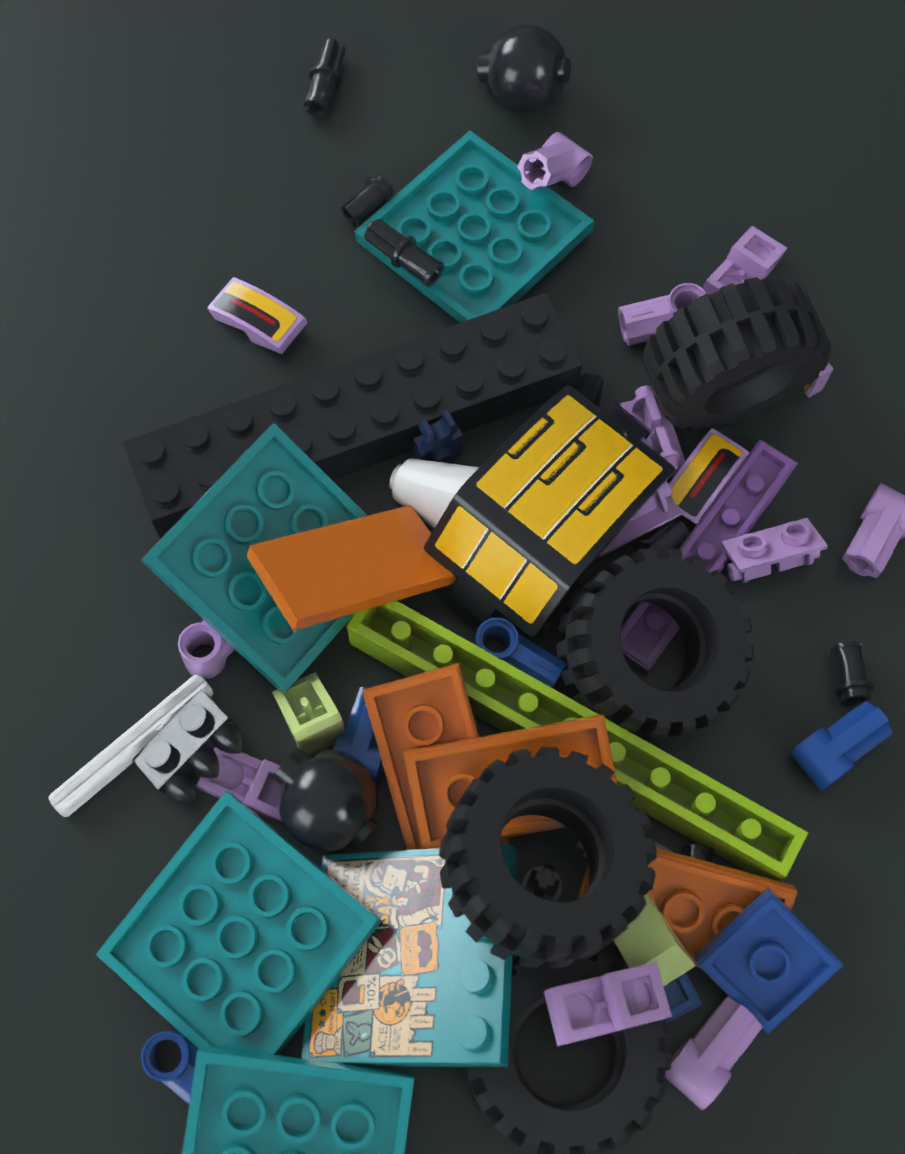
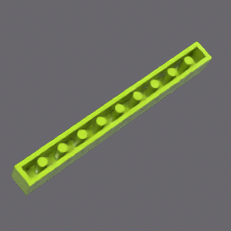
M398 601L357 612L347 625L349 642L352 646L406 677L459 663L474 716L502 732L599 715ZM605 718L617 785L622 788L625 784H628L637 795L632 801L635 808L646 810L647 815L694 842L712 848L715 854L751 874L777 881L787 877L808 835L807 831Z

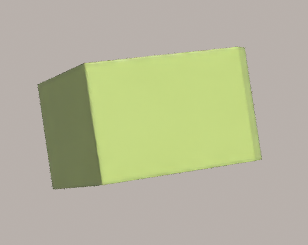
M316 672L295 681L286 692H280L278 689L272 692L297 746L308 756L335 744L340 734L344 735L345 728L341 715Z
M647 893L644 895L647 904L639 917L628 925V929L615 938L614 942L629 968L657 962L662 983L665 986L694 968L696 964Z

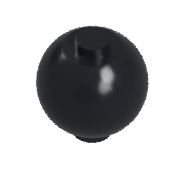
M521 25L503 33L495 41L491 50L483 49L480 52L477 74L480 83L490 84L493 94L507 107L518 111H534L551 103L561 92L564 83L569 82L571 61L569 57H566L561 43L552 33L538 26Z
M297 747L271 777L281 785L278 810L282 823L294 839L311 849L320 851L340 850L350 841L359 846L378 824L371 818L378 809L376 782L368 768L356 757L346 752L321 750L317 754L308 756Z

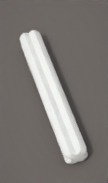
M198 674L189 678L53 791L48 799L54 809L63 817H68L130 766L134 762L132 759L201 689L212 697L213 691L210 685Z

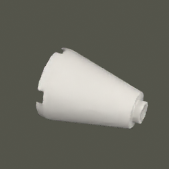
M411 458L403 464L396 466L391 474L389 486L392 489V496L396 502L403 507L411 505L421 520L434 529L454 495L479 467Z

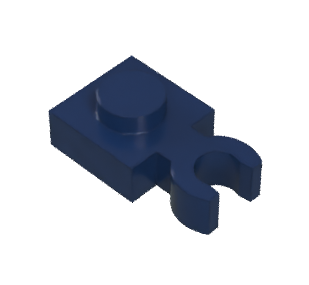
M448 409L443 411L442 418L434 424L429 425L426 419L420 421L418 427L422 435L414 438V459L453 464L462 455L463 435Z

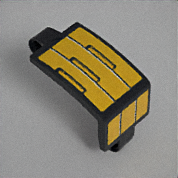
M566 385L524 422L460 487L425 543L424 550L459 578L447 596L446 601L477 627L498 610L527 635L535 636L557 609L575 582L675 471V467L641 441L643 438L647 439L652 430L616 402L603 411L572 386Z

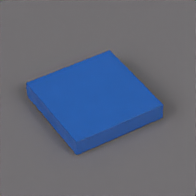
M769 887L694 955L696 964L731 999L748 1009L763 1026L762 1029L767 1034L844 966L841 959Z

